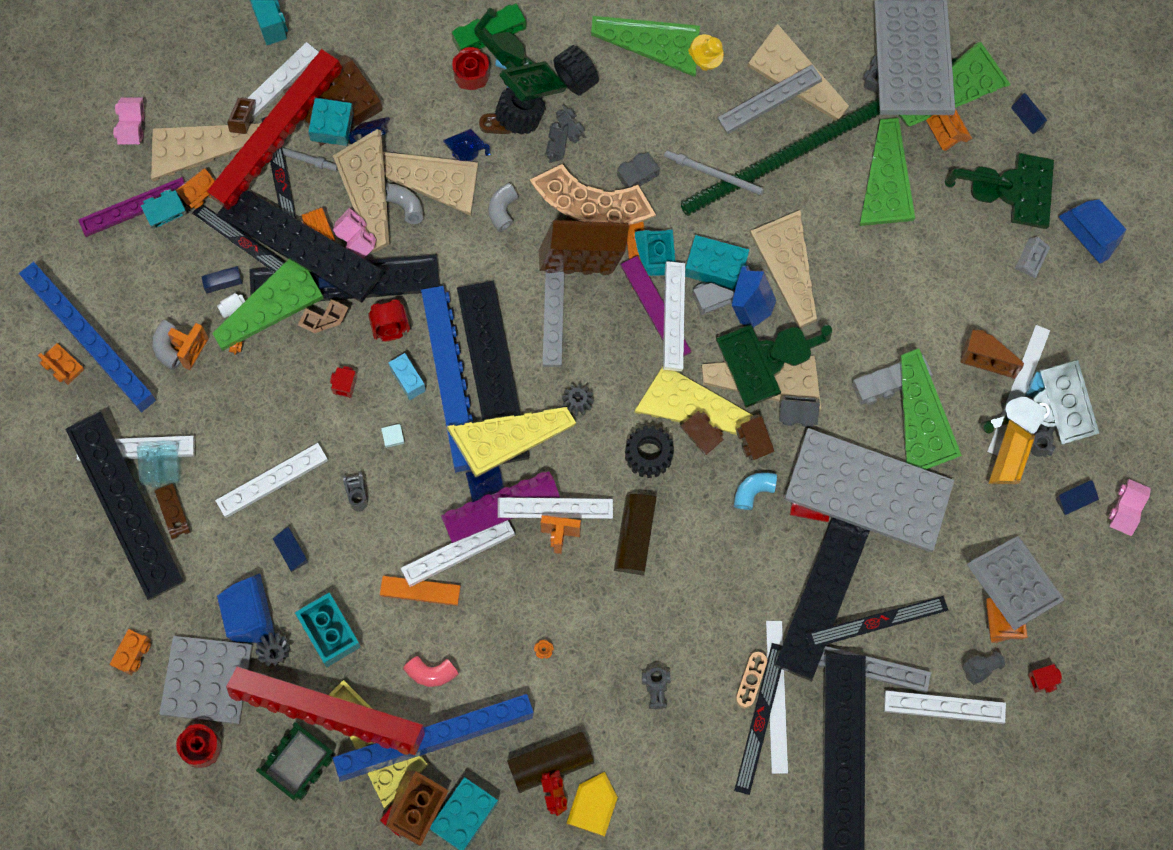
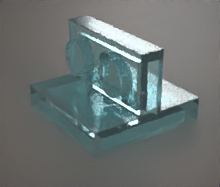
M177 444L137 446L140 485L151 484V487H160L162 484L180 482Z

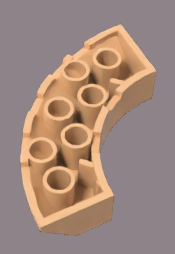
M563 164L530 179L535 190L546 202L561 213L579 221L628 223L630 225L656 216L638 185L627 189L615 190V192H603L601 189L590 186L586 187L579 183Z

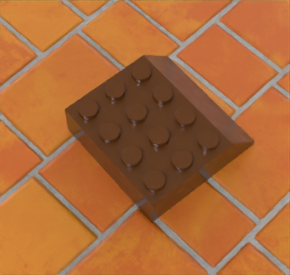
M344 55L337 59L342 66L340 75L332 80L328 90L323 92L319 98L352 103L354 112L351 124L352 129L383 110L380 99L352 59ZM291 86L283 90L284 94L289 90ZM313 106L308 110L306 117L303 119L308 129ZM318 142V144L320 145V147L323 146L324 144H326V143Z
M553 220L539 248V271H545L546 273L564 272L565 274L582 272L585 275L592 273L609 275L613 273L626 250L628 223Z

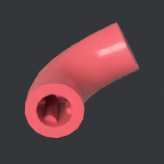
M416 656L403 667V670L416 683L427 687L442 686L459 675L448 659L436 667H428L419 656Z

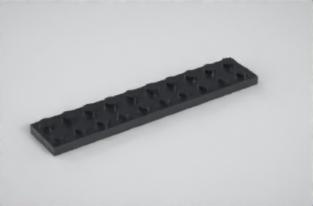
M248 190L238 197L237 203L231 206L229 210L223 206L217 213L220 218L361 303H363L384 273L382 269Z
M437 254L366 260L384 272L366 298L422 293V289L439 287ZM269 268L249 269L250 296L274 274L273 271ZM309 272L324 298L318 302L330 301L331 299H354L338 288H319V277Z
M494 281L457 287L482 420L513 415L521 416ZM528 450L502 464L529 459Z
M100 411L66 428L65 430L147 600H151L185 583L102 412Z
M832 518L776 660L775 667L812 682L826 645L811 649L806 633L834 626L870 530Z
M825 654L823 850H865L866 656Z

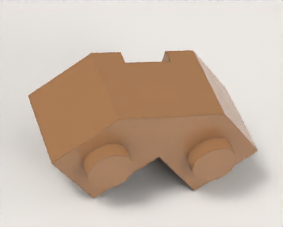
M331 299L323 316L305 308L298 326L313 333L341 324L348 307Z

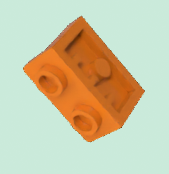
M204 168L176 189V192L188 208L194 207L197 209L204 203V198L210 197L207 190L215 180Z
M58 343L45 355L42 353L38 355L42 360L40 364L47 371L51 369L54 372L53 376L60 383L64 381L69 385L85 370Z
M128 629L109 665L132 676L140 668V659L143 654L149 651L151 646L149 642L151 640L145 635H140Z

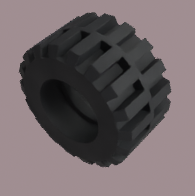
M571 45L553 59L559 78L574 94L581 96L599 82L594 64L586 53L577 46Z
M507 87L506 90L502 91L496 106V120L500 121L499 124L504 126L507 131L510 130L515 134H529L538 127L545 109L544 102L541 97L522 102Z
M643 426L642 430L637 428L635 433L632 432L630 438L627 439L625 460L628 462V467H632V472L635 474L638 472L640 477L647 475V478H651L652 475L658 477L661 472L664 474L671 465L674 453L673 441L669 439L667 432L663 433L662 428L656 430V426H651V428ZM644 444H654L660 449L661 454L656 459L647 460L639 455L638 449Z

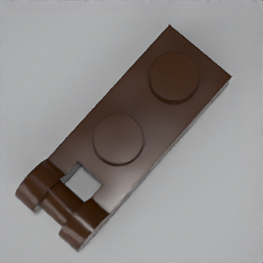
M173 483L154 490L171 539H176L178 535L183 533L185 535L191 533ZM181 522V526H180V527H177V528L174 527L175 524Z

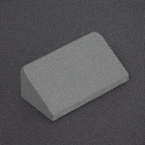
M1039 237L1029 238L1015 269L1036 278L1050 246Z

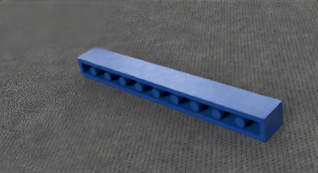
M34 261L19 272L24 282L141 413L156 401L152 393Z
M443 286L422 289V298L446 427L464 425L469 422L473 423L472 414L468 415L467 408H470L469 398L464 397L463 392L467 390L466 382L460 376V373H463L462 361L458 362L457 355H460L459 345L454 344L453 339L457 337L455 326L451 327L450 320H454L452 309L447 308V303H450L449 293L444 292ZM447 430L455 473L471 470Z
M525 694L424 727L425 736L416 755H405L396 749H386L375 743L333 757L339 782L533 719L534 712L528 695Z

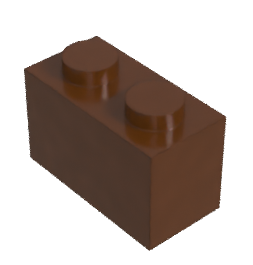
M696 411L680 427L702 453L707 455L724 440L721 437L723 433L717 426L712 427L709 423L711 419L704 411L702 413Z
M754 415L736 423L738 428L735 430L738 438L743 441L744 446H742V450L746 457L755 460L775 452L762 416Z

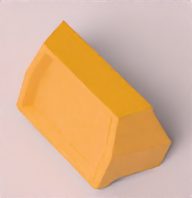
M1009 420L989 484H1019L1035 435L1025 430L1013 420Z

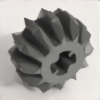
M580 383L577 385V388L571 384L570 390H564L565 395L562 396V401H564L563 407H567L570 413L574 411V415L578 416V412L585 415V410H591V404H594V399L591 398L593 392H588L587 386L581 389ZM576 397L580 398V402H575Z
M269 632V637L267 638L261 636L262 642H257V649L255 651L256 655L259 656V661L261 663L265 662L267 666L271 663L277 666L279 661L284 663L283 657H289L288 650H290L286 637H281L278 632L274 636Z

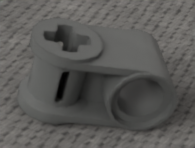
M362 472L355 476H343L351 508L357 512L363 511L368 503ZM360 497L363 499L360 503H353L356 498Z

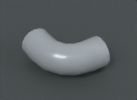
M387 183L385 186L386 202L401 206L407 223H420L423 220V209L416 195L405 187Z
M510 183L500 187L493 194L488 205L489 217L498 232H503L513 224V220L507 213V206L518 199V195Z
M162 320L153 335L152 349L156 358L163 365L171 370H175L181 362L177 357L178 351L171 345L168 332L171 327L176 330L178 329L168 321Z

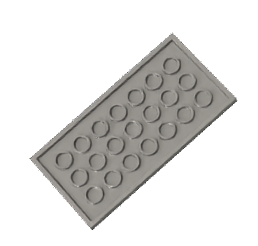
M874 0L880 115H954L955 99L947 0Z
M808 428L784 500L932 553L954 480Z

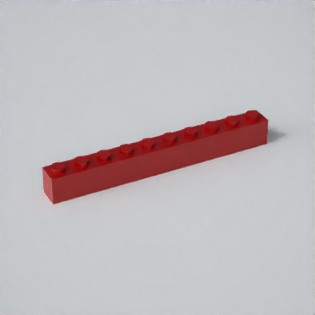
M323 49L318 52L207 190L212 199L228 210L237 203L238 197L249 188L251 181L261 173L263 166L271 161L275 151L283 146L284 140L295 131L296 125L300 120L306 117L308 110L314 105L315 98H319L323 92H326L332 80L340 75L342 66L339 60Z
M236 667L226 686L229 697L235 701L242 700L254 707L261 706L267 708L270 712L283 713L289 718H298L311 725L317 724L330 731L336 730L349 737L355 736L364 742H374L386 749L393 748L405 755H416L425 736L422 724L240 667Z

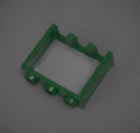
M294 722L292 730L287 736L284 735L282 737L280 745L267 756L268 760L261 768L258 767L256 771L296 802L298 799L301 801L308 793L307 787L311 783L315 784L321 776L319 772L324 766L327 768L332 763L334 753Z

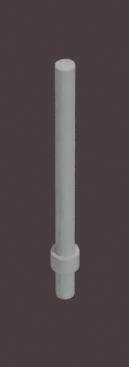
M282 147L284 156L313 164L320 169L326 168L338 171L337 165L326 161L325 158H315Z
M668 150L664 154V157L676 161L678 165H686L761 196L764 193V188L688 159L686 155H678Z

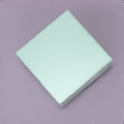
M400 424L381 428L386 448L404 444Z

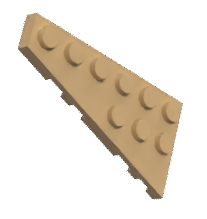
M778 24L748 62V67L776 84L812 65L810 60ZM817 70L822 78V82L802 92L797 97L837 121V119L842 118L849 105Z
M810 356L808 361L797 366L784 363V368L781 372L774 376L781 394L769 400L781 402V395L820 399L815 356ZM725 362L701 365L704 385L738 391Z

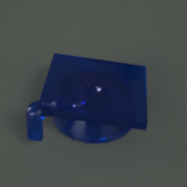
M385 117L360 123L349 134L351 144L356 142L354 135L361 134V138L377 129L381 130V136L385 135L387 130L384 125L390 118Z
M472 129L443 140V143L452 151L453 157L460 161L475 159L479 151L485 149L486 156L490 155V146L485 144Z
M499 466L475 477L473 472L466 473L472 502L482 499L485 495L497 493L504 488Z

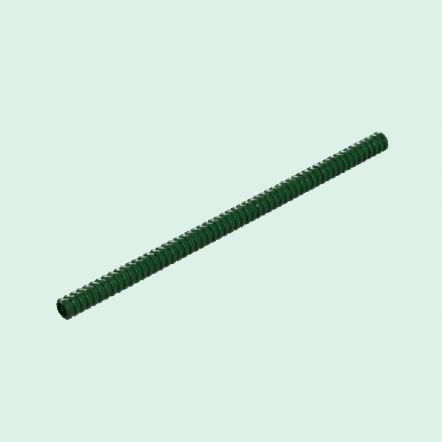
M953 58V59H952V64H953L955 61H957L958 59H957V58ZM879 98L876 101L873 100L871 103H867L866 106L863 105L856 111H852V114L848 113L842 119L839 118L837 121L823 126V129L820 128L818 131H814L813 134L810 133L808 136H804L803 139L795 141L794 144H789V147L785 146L784 150L780 149L774 155L766 156L764 160L761 159L759 162H755V165L751 164L750 168L746 167L745 170L742 169L740 173L736 172L735 175L731 176L749 183L755 182V179H760V176L768 175L770 171L773 172L775 169H779L780 166L783 167L785 164H789V161H794V158L798 159L799 156H804V153L808 154L814 148L817 149L819 146L828 143V140L832 141L833 138L836 139L838 136H842L843 133L857 128V125L861 126L867 120L870 121L872 118L879 116ZM721 180L715 186L711 185L705 191L702 190L700 193H696L695 196L692 195L691 199L687 198L686 201H681L682 211L685 215L690 216L691 213H696V210L700 211L701 207L705 208L711 202L719 201L721 197L724 198L726 195H730L731 192L734 193L735 189L739 190L740 187Z

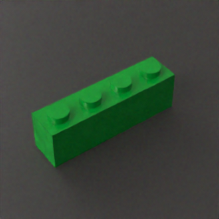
M517 3L495 12L496 16L491 18L485 26L492 36L504 32L514 35L526 29V20ZM475 19L470 24L459 26L452 31V40L459 53L460 50L468 47L477 49L486 47L474 32V28L480 19Z

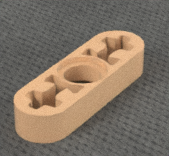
M755 652L750 656L736 696V703L741 708L751 707L755 700L767 664V658L761 652ZM757 657H760L761 662H763V664H759L757 668V671H761L760 674L756 671L749 670V667L751 669L754 668L755 662L752 661V659H756ZM748 675H754L757 678L755 685L747 684L746 677ZM743 686L749 690H754V693L752 691L749 692L748 698L751 701H747L746 704L742 703L740 698L746 692V689H742Z

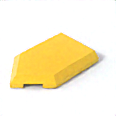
M605 772L579 784L566 823L604 837L618 798Z

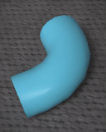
M756 473L745 478L738 486L734 498V507L752 510L757 493L775 492L777 474Z

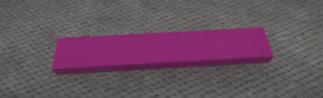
M178 178L78 219L85 237L144 214L141 207L144 204V200L151 197L157 199L161 197L160 193L171 189V191L178 189L184 184L183 178Z
M636 256L620 266L659 336L664 341V302L639 258ZM685 340L683 357L691 353Z

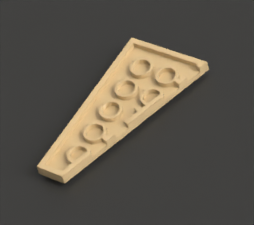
M261 123L250 124L247 134L229 132L228 125L153 129L152 181L159 180L160 177L166 175H174L175 172L183 169L188 170L214 161V158L230 155L231 152L240 150Z
M379 129L333 155L355 213L364 219L367 224L365 229L369 234L372 233L376 239L374 249L371 251L373 253L389 245L382 136Z
M383 152L384 178L471 216L478 171L477 162Z
M800 210L750 231V235L799 329L817 320Z

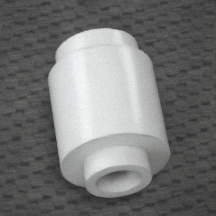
M234 293L220 301L217 308L225 319L230 317L245 300L241 294L237 295Z

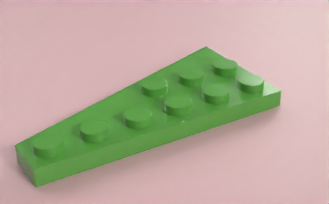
M593 16L591 36L695 77L697 64L692 56H690L688 50L692 41L699 36V25Z
M982 42L976 43L952 64L955 108L1011 85ZM899 115L908 127L925 121L932 116Z
M899 118L880 120L859 226L915 220Z
M288 259L213 332V335L221 350L224 351L236 343L324 299L309 271Z
M920 349L901 355L906 463L926 470L962 456Z

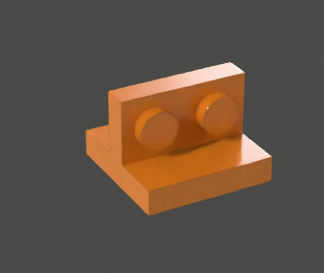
M956 108L954 115H932L926 120L944 151L960 141L968 142L972 139Z
M195 323L189 335L172 327L168 332L171 343L175 346L174 349L178 351L177 357L182 366L191 370L209 340L203 326Z
M542 515L541 532L551 534L550 547H554V553L562 554L564 535L580 537L581 520Z
M991 598L986 599L991 643H998L1008 639L1028 638L1026 624L1014 631Z

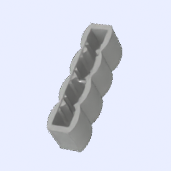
M922 355V356H923V359H924V361H925V364H926V366H927V369H928V371H929V374H930V376L932 377L933 374H932V372H931V370H930V368H929V365H928V363H927V361H926L924 355ZM901 362L872 374L864 375L853 381L852 386L861 405H872L877 402L878 398L884 397V399H888L894 396L895 392H902Z

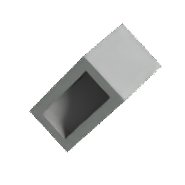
M703 283L693 289L692 296L700 314L704 315L732 304L735 292L713 283L706 285Z

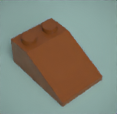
M972 330L965 343L960 362L1016 379L1024 367L1023 361L996 338L983 330Z
M406 771L396 790L386 827L416 845L421 846L449 790L417 771Z

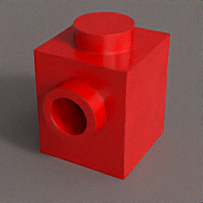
M346 366L342 368L337 367L336 372L332 373L330 380L333 394L352 398L357 380L356 371Z
M1055 664L1034 670L1028 674L1035 693L1044 690L1046 693L1057 690L1056 686L1062 683V674L1055 667Z

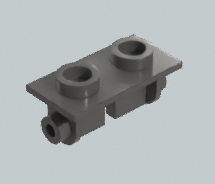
M563 104L564 110H558L556 118L562 127L569 125L567 132L569 140L576 143L579 141L580 136L587 138L584 134L585 128L575 119L577 116L575 111Z
M552 123V126L549 128L548 138L553 140L548 141L545 153L547 158L550 159L549 163L564 158L568 126L560 128L558 123Z

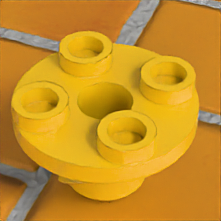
M703 34L697 36L692 41L688 50L694 62L704 71L717 68L723 61L722 42L710 35Z

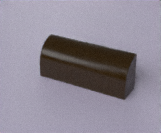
M645 494L626 495L613 571L644 576L657 496Z
M580 731L507 760L517 790L519 793L542 785L541 778L544 773H550L551 776L559 770L562 777L594 764V760L584 733Z

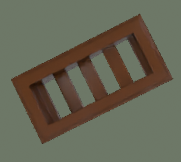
M237 98L227 121L229 132L247 134L256 104L255 99Z

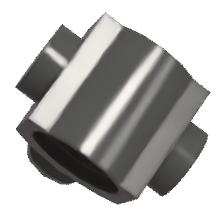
M1041 425L1040 430L1035 432V439L1031 448V453L1034 456L1046 458L1047 455L1051 456L1055 449V445H1053V432L1056 426L1048 427ZM1037 443L1043 444L1044 448L1038 447Z
M995 651L987 658L983 656L973 657L967 660L962 667L966 673L967 680L975 685L988 678L993 670L1004 668L1005 660L1000 652Z
M655 667L650 671H646V673H642V685H646L647 692L650 693L651 698L649 709L667 708L664 692L667 691V683H671L670 671ZM659 674L662 680L657 683L653 682L651 675Z

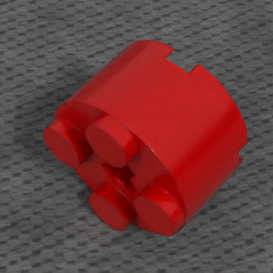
M474 47L464 48L453 58L454 79L461 89L476 90L486 85L490 75L489 61L487 56L480 52L479 49Z
M395 299L383 304L377 303L370 307L371 311L368 313V318L374 339L377 340L378 337L385 342L403 337L402 333L405 331L407 333L410 331L404 305L400 303V300Z
M193 724L185 728L178 736L176 749L181 759L195 768H204L217 761L221 752V741L218 735L209 727L203 724ZM199 742L202 743L203 746L197 750L195 746H198Z

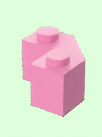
M120 98L115 105L116 115H119V122L113 130L114 138H117V144H140L143 139L141 125L145 116L143 98Z
M348 208L335 222L333 231L338 238L344 239L347 242L346 249L364 259L374 249L376 239L372 233L369 234L365 229L367 224L364 219Z
M1128 479L1126 485L1122 484L1118 492L1120 497L1117 505L1111 510L1108 517L1111 519L1110 527L1132 536L1140 522L1141 512L1150 497L1151 488Z

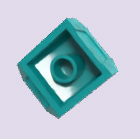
M643 230L634 232L639 257L648 276L665 275L666 262H675L673 230Z

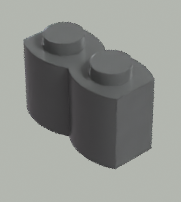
M648 152L636 155L633 161L629 163H622L617 170V177L626 189L636 185L641 187L660 174V168Z
M781 395L779 421L788 426H792L794 423H800L804 427L818 425L820 399Z

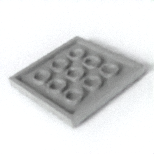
M1019 536L967 564L1014 631L1064 601V598Z
M173 636L159 715L240 725L244 701H235L229 697L226 686L236 667L249 670L253 645Z

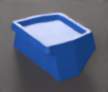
M1100 199L1085 202L1058 216L1100 264L1111 257L1127 230Z
M742 266L732 307L740 324L752 325L754 329L755 326L772 314L776 298L764 271H750L748 266Z
M260 573L233 584L217 595L227 638L234 642L257 643L262 642L261 636L269 637V632L272 633V636L275 635Z

